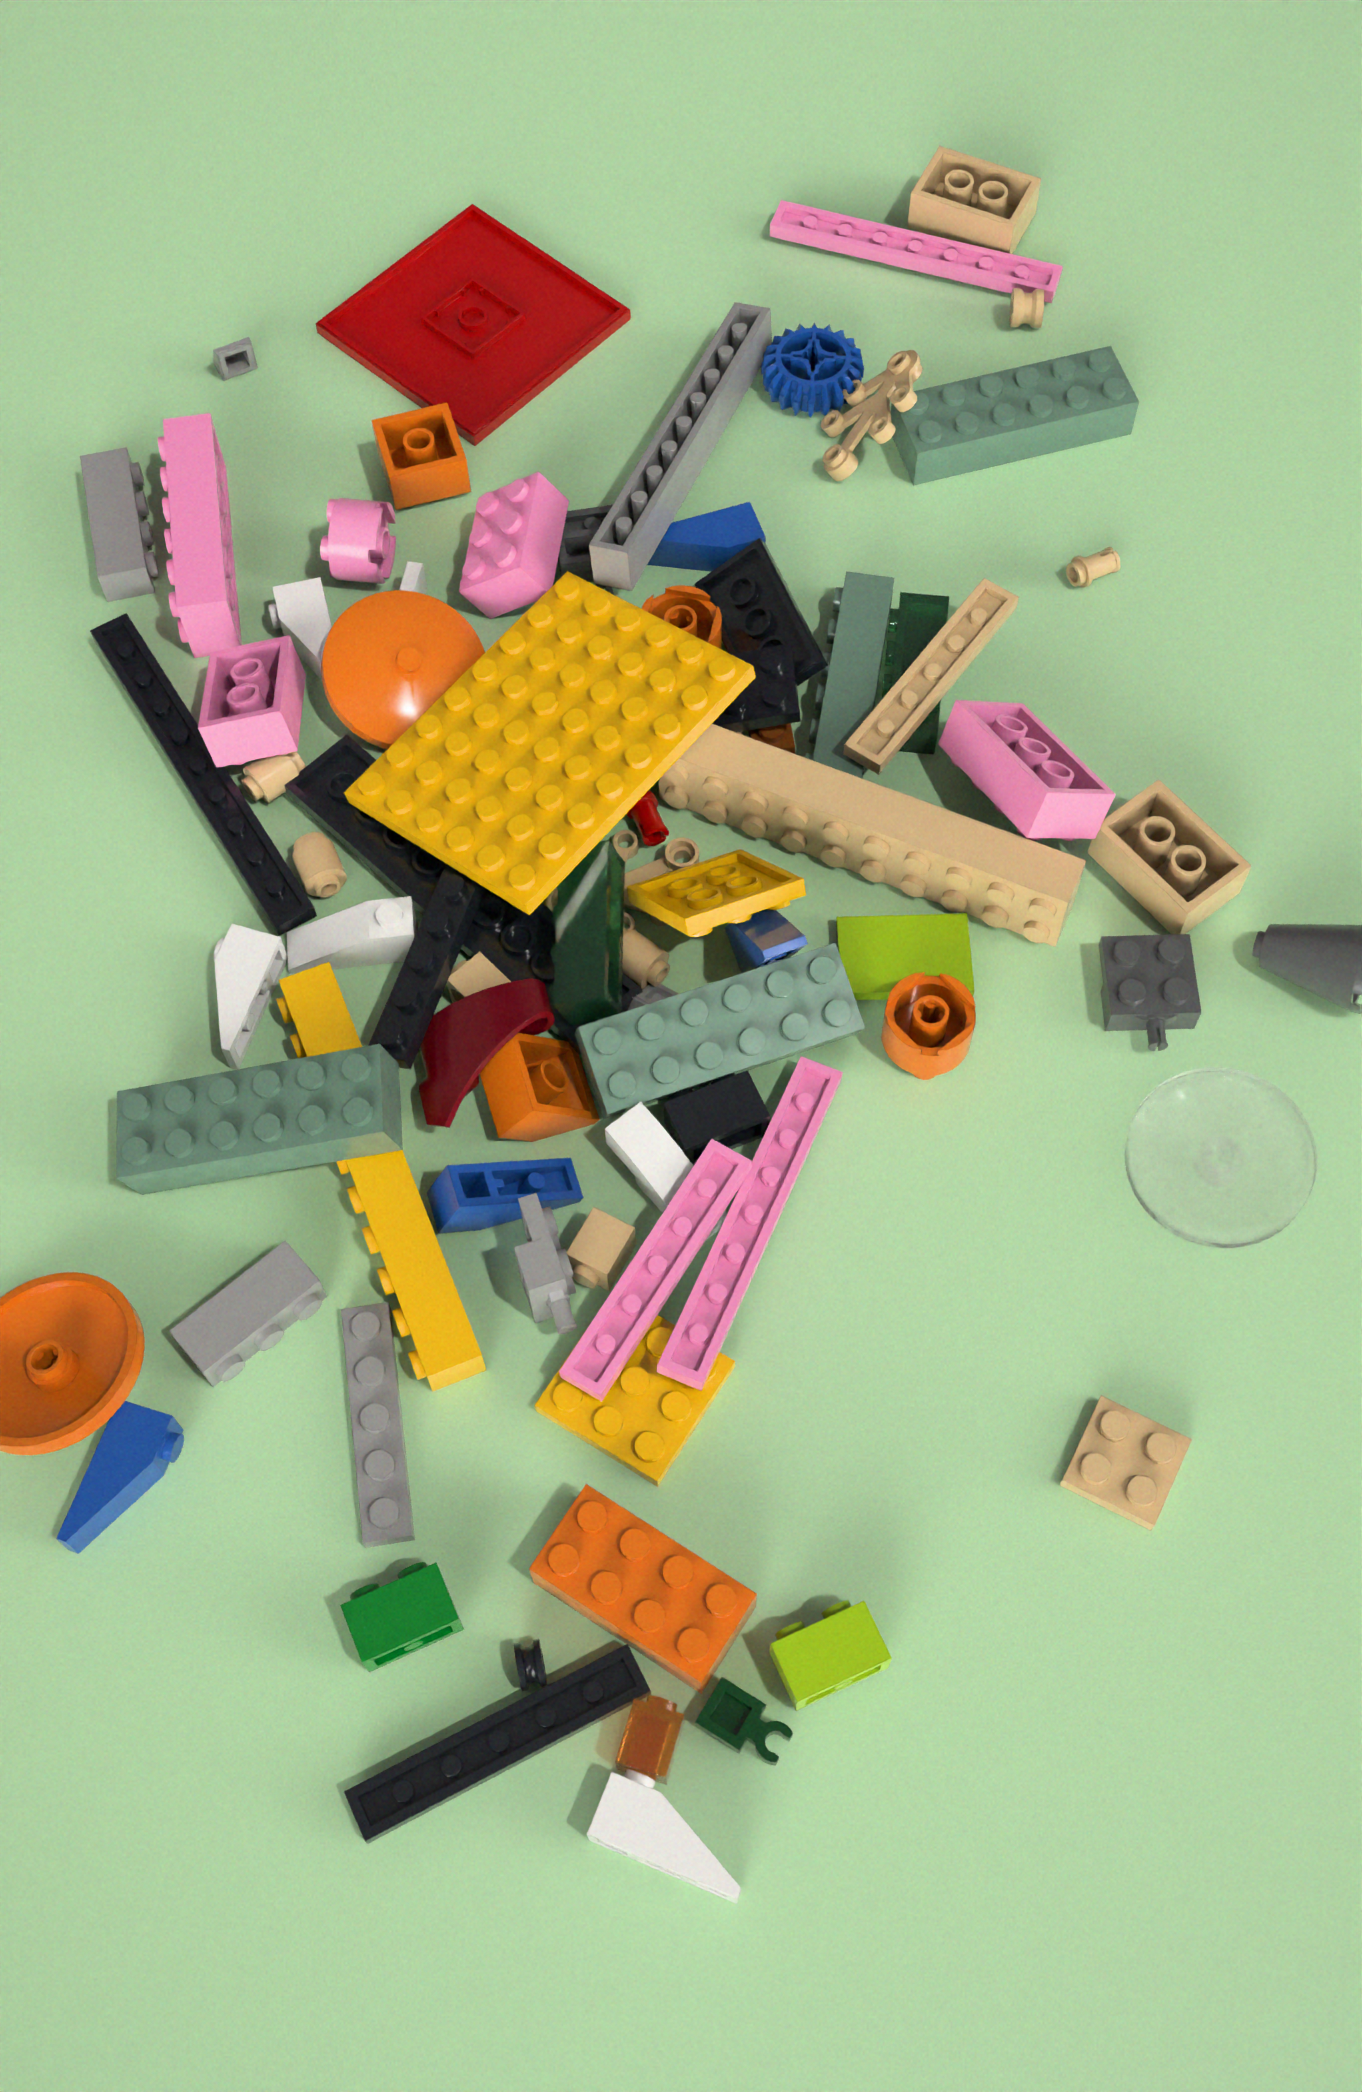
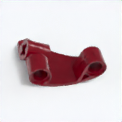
M531 978L490 987L468 995L433 1015L420 1046L426 1078L419 1085V1093L427 1125L450 1128L463 1098L477 1087L479 1073L518 1033L538 1035L551 1028L555 1017L546 986L542 981Z

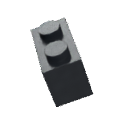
M748 1070L736 1075L730 1074L715 1079L711 1085L695 1091L692 1089L682 1090L674 1094L669 1101L663 1103L664 1123L670 1136L693 1165L697 1162L711 1139L730 1149H735L762 1138L770 1123V1114Z

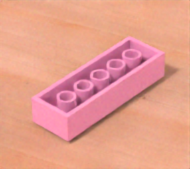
M211 413L163 419L164 436L158 437L160 456L162 461H166V466L160 467L161 482L164 491H168V497L162 498V506L166 522H170L171 528L164 529V536L168 553L173 554V560L166 561L170 584L175 585V592L169 593V604L172 616L180 617L178 618V629L182 643L189 642L194 658L210 656V652L242 645L227 469Z

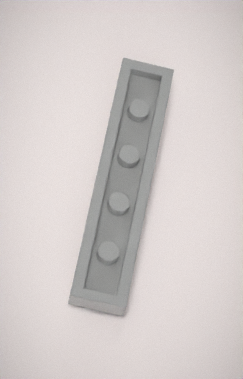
M389 1302L341 1309L363 1544L365 1548L413 1541L415 1540L391 1308Z

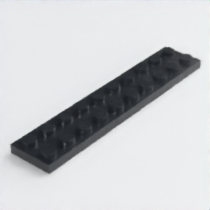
M346 734L301 770L297 777L284 785L286 794L402 897L411 896L414 908L424 916L446 863L348 802L344 792L376 759ZM488 889L485 890L461 949L471 958L480 951L511 982L531 978L542 981L546 986L555 1017L554 1024L550 1029L564 1041H567L581 1055L575 1037L577 1028L628 1011L633 1000L632 997L642 993L643 990L543 903L531 915H528Z

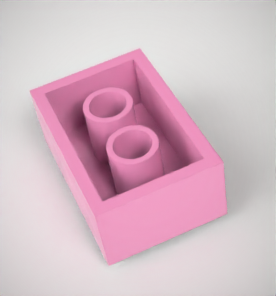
M539 471L525 478L517 479L511 484L493 492H487L478 498L465 564L462 569L459 593L489 619L538 601L553 586L569 500Z
M290 635L210 652L198 729L216 768L232 764L241 765L251 760L298 751L306 673Z

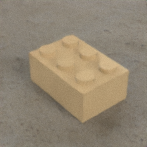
M939 146L911 192L907 228L932 236L1013 254L1036 213L1041 178Z
M1159 779L1104 818L1096 838L1091 839L1087 852L1171 934H1186L1238 895L1251 868V865Z

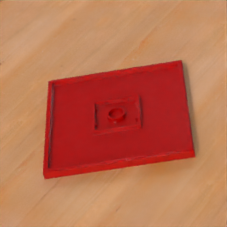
M471 204L315 324L319 335L419 407L425 408L447 402L458 435L476 446L631 320L629 308L474 204Z

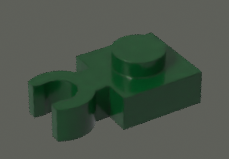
M724 1677L720 1679L695 1721L696 1727L739 1754L745 1743L749 1741L755 1745L756 1753L763 1762L775 1766L779 1756L767 1749L765 1745L766 1739L770 1735L776 1734L790 1741L793 1736L792 1730L786 1724L779 1721L766 1723L760 1718L766 1709V1704Z

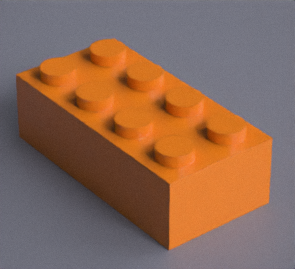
M587 1484L529 1568L534 1584L625 1644H628L631 1648L701 1694L756 1608L757 1593Z

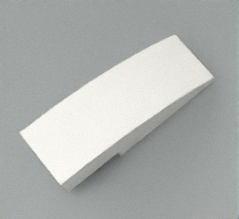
M639 1102L605 1128L606 1144L635 1175L636 1184L663 1213L694 1165L642 1102ZM726 1211L723 1212L707 1239L721 1229L727 1216Z

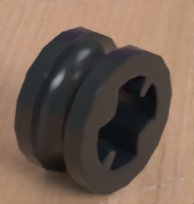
M533 1640L532 1645L529 1647H523L521 1643L514 1644L521 1690H528L529 1685L534 1682L539 1683L541 1687L547 1686L540 1640Z

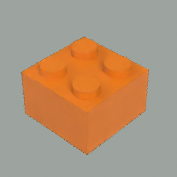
M447 402L371 420L378 455L395 510L471 492L467 460Z

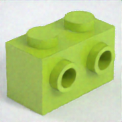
M849 1600L839 1602L821 1613L824 1618L823 1620L805 1627L803 1621H799L781 1629L775 1634L777 1641L770 1644L769 1654L795 1711L888 1669L892 1657L865 1601L851 1606Z

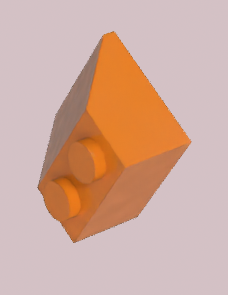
M518 1033L495 1054L480 1072L498 1138L534 1142L594 1125L600 1120L579 1053L567 1041Z

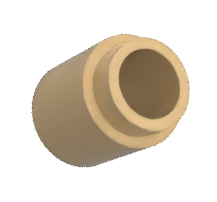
M296 751L257 759L243 768L245 778L241 782L253 800L257 801L261 798L268 804L286 792L284 785L300 775L299 772L306 766Z
M311 832L299 837L293 845L294 852L292 857L306 892L312 896L323 898L335 895L345 884L347 875L333 842L320 832Z
M624 927L618 929L609 938L603 950V956L642 989L649 984L654 987L660 985L670 970V965L668 964L669 954L636 930L628 931Z

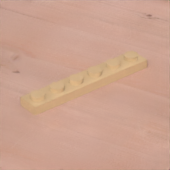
M983 578L844 744L843 754L879 775L1017 608L1019 597Z

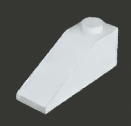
M318 577L272 587L276 603L268 606L274 629L282 628L284 636L290 635L298 656L322 680V654L332 624L321 578Z
M411 896L365 901L287 932L289 974H296L330 962L332 970L404 962L418 930Z
M231 924L226 937L221 938L217 942L214 950L221 1049L229 1067L237 1070L240 1068L288 961V956L281 937Z
M626 1769L624 1777L611 1772L587 1832L589 1841L737 1904L741 1887L664 1795L653 1789L656 1781L630 1769Z

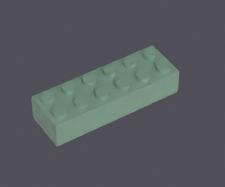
M1107 346L916 390L914 392L917 395V401L908 411L899 412L891 403V422L896 428L892 437L914 486L1130 435L1139 400L1112 347Z
M836 943L579 1026L575 1032V1037L603 1119L629 1111L639 1102L647 1105L671 1097L682 1090L695 1089L710 1084L715 1079L730 1074L736 1075L746 1070L749 1071L856 1035L865 1029V1025Z
M380 1044L117 1091L116 1178L141 1195L403 1150L399 1063Z

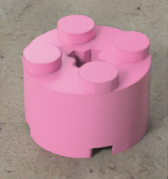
M349 498L329 499L327 505V520L330 523L329 534L322 537L320 554L322 560L329 561L330 576L336 580L377 584L386 583L383 577H390L396 549V536H390L388 523L396 524L391 503Z

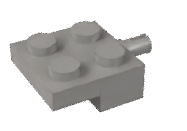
M537 1193L518 1198L528 1243L514 1247L521 1282L534 1321L538 1323L554 1318L558 1334L569 1333L577 1328L571 1312L569 1295L576 1293V1289L572 1279L573 1271L565 1248L561 1249L557 1235L559 1231L550 1206L541 1208Z

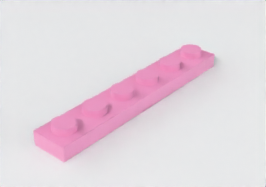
M713 1139L710 1140L560 1369L559 1373L562 1379L601 1402L603 1401L752 1169V1160Z

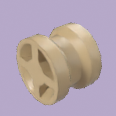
M1013 288L1010 301V327L1030 324L1032 328H1041L1044 313V289H1035L1032 293H1024L1020 288Z

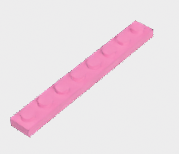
M783 200L780 201L770 224V237L1012 294L1013 288H1020L1024 293H1032L1035 289H1044V302L1048 303L1053 301L1063 266Z
M800 1057L752 1160V1169L735 1196L657 1364V1373L702 1391L840 1085L843 1072L805 1057Z

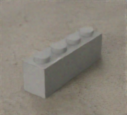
M127 447L80 456L97 576L107 602L155 593L153 576H158L159 570L154 552H148V546L154 545V540L149 522L143 521V516L149 515V509L144 491L139 492L138 490L139 486H144V478L139 462L132 463Z

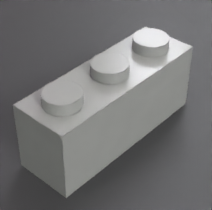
M284 1241L174 1326L169 1332L211 1386L214 1387L221 1381L226 1382L237 1376L243 1370L245 1362L258 1351H266L275 1346L283 1337L284 1331L297 1320H306L314 1315L321 1307L322 1301L327 1295L320 1280L291 1246Z

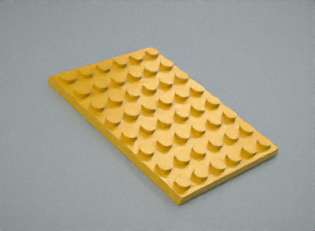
M567 571L344 794L351 805L526 914L531 915L756 678L754 667Z

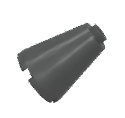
M1270 924L1266 932H1258L1252 956L1259 958V967L1354 1013H1362V1004L1357 1003L1359 996L1362 995V925Z

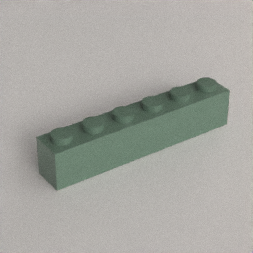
M846 571L844 587L835 588L832 611L839 612L838 620L830 619L827 644H833L832 652L824 651L823 655L828 666L821 670V676L827 677L826 686L818 685L815 710H821L820 719L812 718L809 743L815 744L814 754L806 753L805 758L863 779L864 766L843 754L844 744L873 711L875 706L892 603L894 578Z

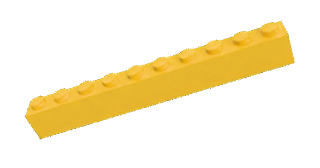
M330 962L278 980L284 996L277 998L276 1001L285 1024L292 1021L295 1023L298 1033L289 1036L298 1058L362 1047ZM403 1150L336 1161L341 1175L350 1172L355 1183L354 1186L346 1188L355 1213L359 1214L365 1211L370 1225L361 1229L371 1255L380 1252L385 1266L376 1270L385 1294L387 1296L396 1293L401 1306L392 1310L401 1337L411 1334L416 1346V1350L409 1352L408 1356L417 1380L427 1377L433 1392L486 1371L480 1348Z

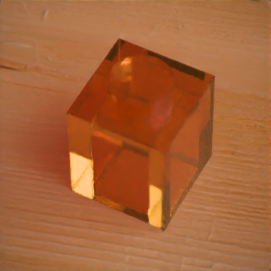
M648 1695L646 1702L637 1699L633 1700L615 1760L617 1770L626 1772V1769L634 1770L652 1778L656 1782L667 1785L685 1724L684 1714L676 1712V1703L652 1695Z

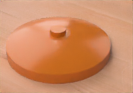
M406 590L384 591L357 601L347 608L336 620L325 642L321 660V678L327 700L343 724L363 740L380 748L388 749L485 651L472 626L448 604L419 592Z
M55 1273L28 1281L0 1298V1451L15 1455H39L69 1447L91 1435L104 1425L129 1396L143 1363L145 1350L144 1331L135 1308L123 1293L110 1282L86 1273Z

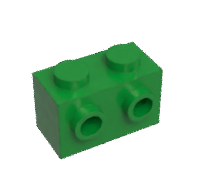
M425 1562L413 1564L398 1573L399 1579L382 1587L377 1583L361 1587L350 1595V1601L340 1605L361 1662L368 1672H372L464 1630L437 1563L429 1566Z

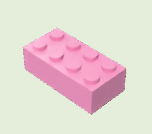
M955 701L938 745L950 756L951 762L968 775L972 780V784L986 794L994 803L995 809L1004 814L1017 827V832L1021 836L1033 841H1039L1041 838H1060L1066 841L1096 838L1116 794L1023 703Z

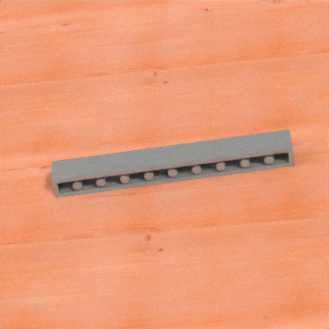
M737 302L733 304L589 544L595 584L628 591L634 589L761 368L766 346L772 343L770 308Z

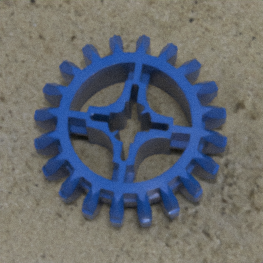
M814 322L811 328H804L799 324L796 331L785 328L782 336H774L771 345L766 346L764 359L761 363V374L763 375V386L765 391L769 392L771 402H779L782 410L791 407L795 416L801 411L808 412L811 418L814 412H821L824 416L828 414L830 409L840 412L843 404H848L844 399L843 389H846L848 394L855 391L852 381L858 379L862 382L864 366L861 349L856 348L854 338H846L843 330L835 333L832 332L830 324L824 329L817 328Z

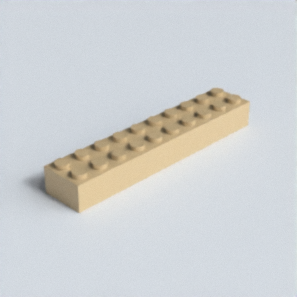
M711 724L659 779V799L666 801L674 808L691 810L704 815L714 823H726L742 829L749 836L766 838L782 844L789 851L806 853L821 859L829 866L846 868L861 874L869 881L886 883L901 889L909 896L926 898L942 904L949 911L967 913L982 919L989 926L1006 928L1024 935L1025 938L1032 942L1046 943L1056 947L1073 907L1086 864V860L714 724Z

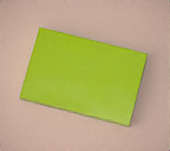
M967 913L836 917L837 949L855 1000H888L889 993L900 980L911 974L925 972L924 976L939 977L940 973L950 975L963 983L972 996L974 995Z

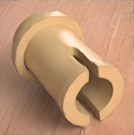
M1107 547L1087 557L1076 556L1066 567L1067 578L1075 587H1088L1092 580L1119 571L1120 558L1116 550L1113 551L1112 547Z

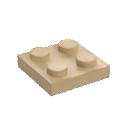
M1101 1395L1060 1486L1142 1527L1152 1530L1192 1439Z

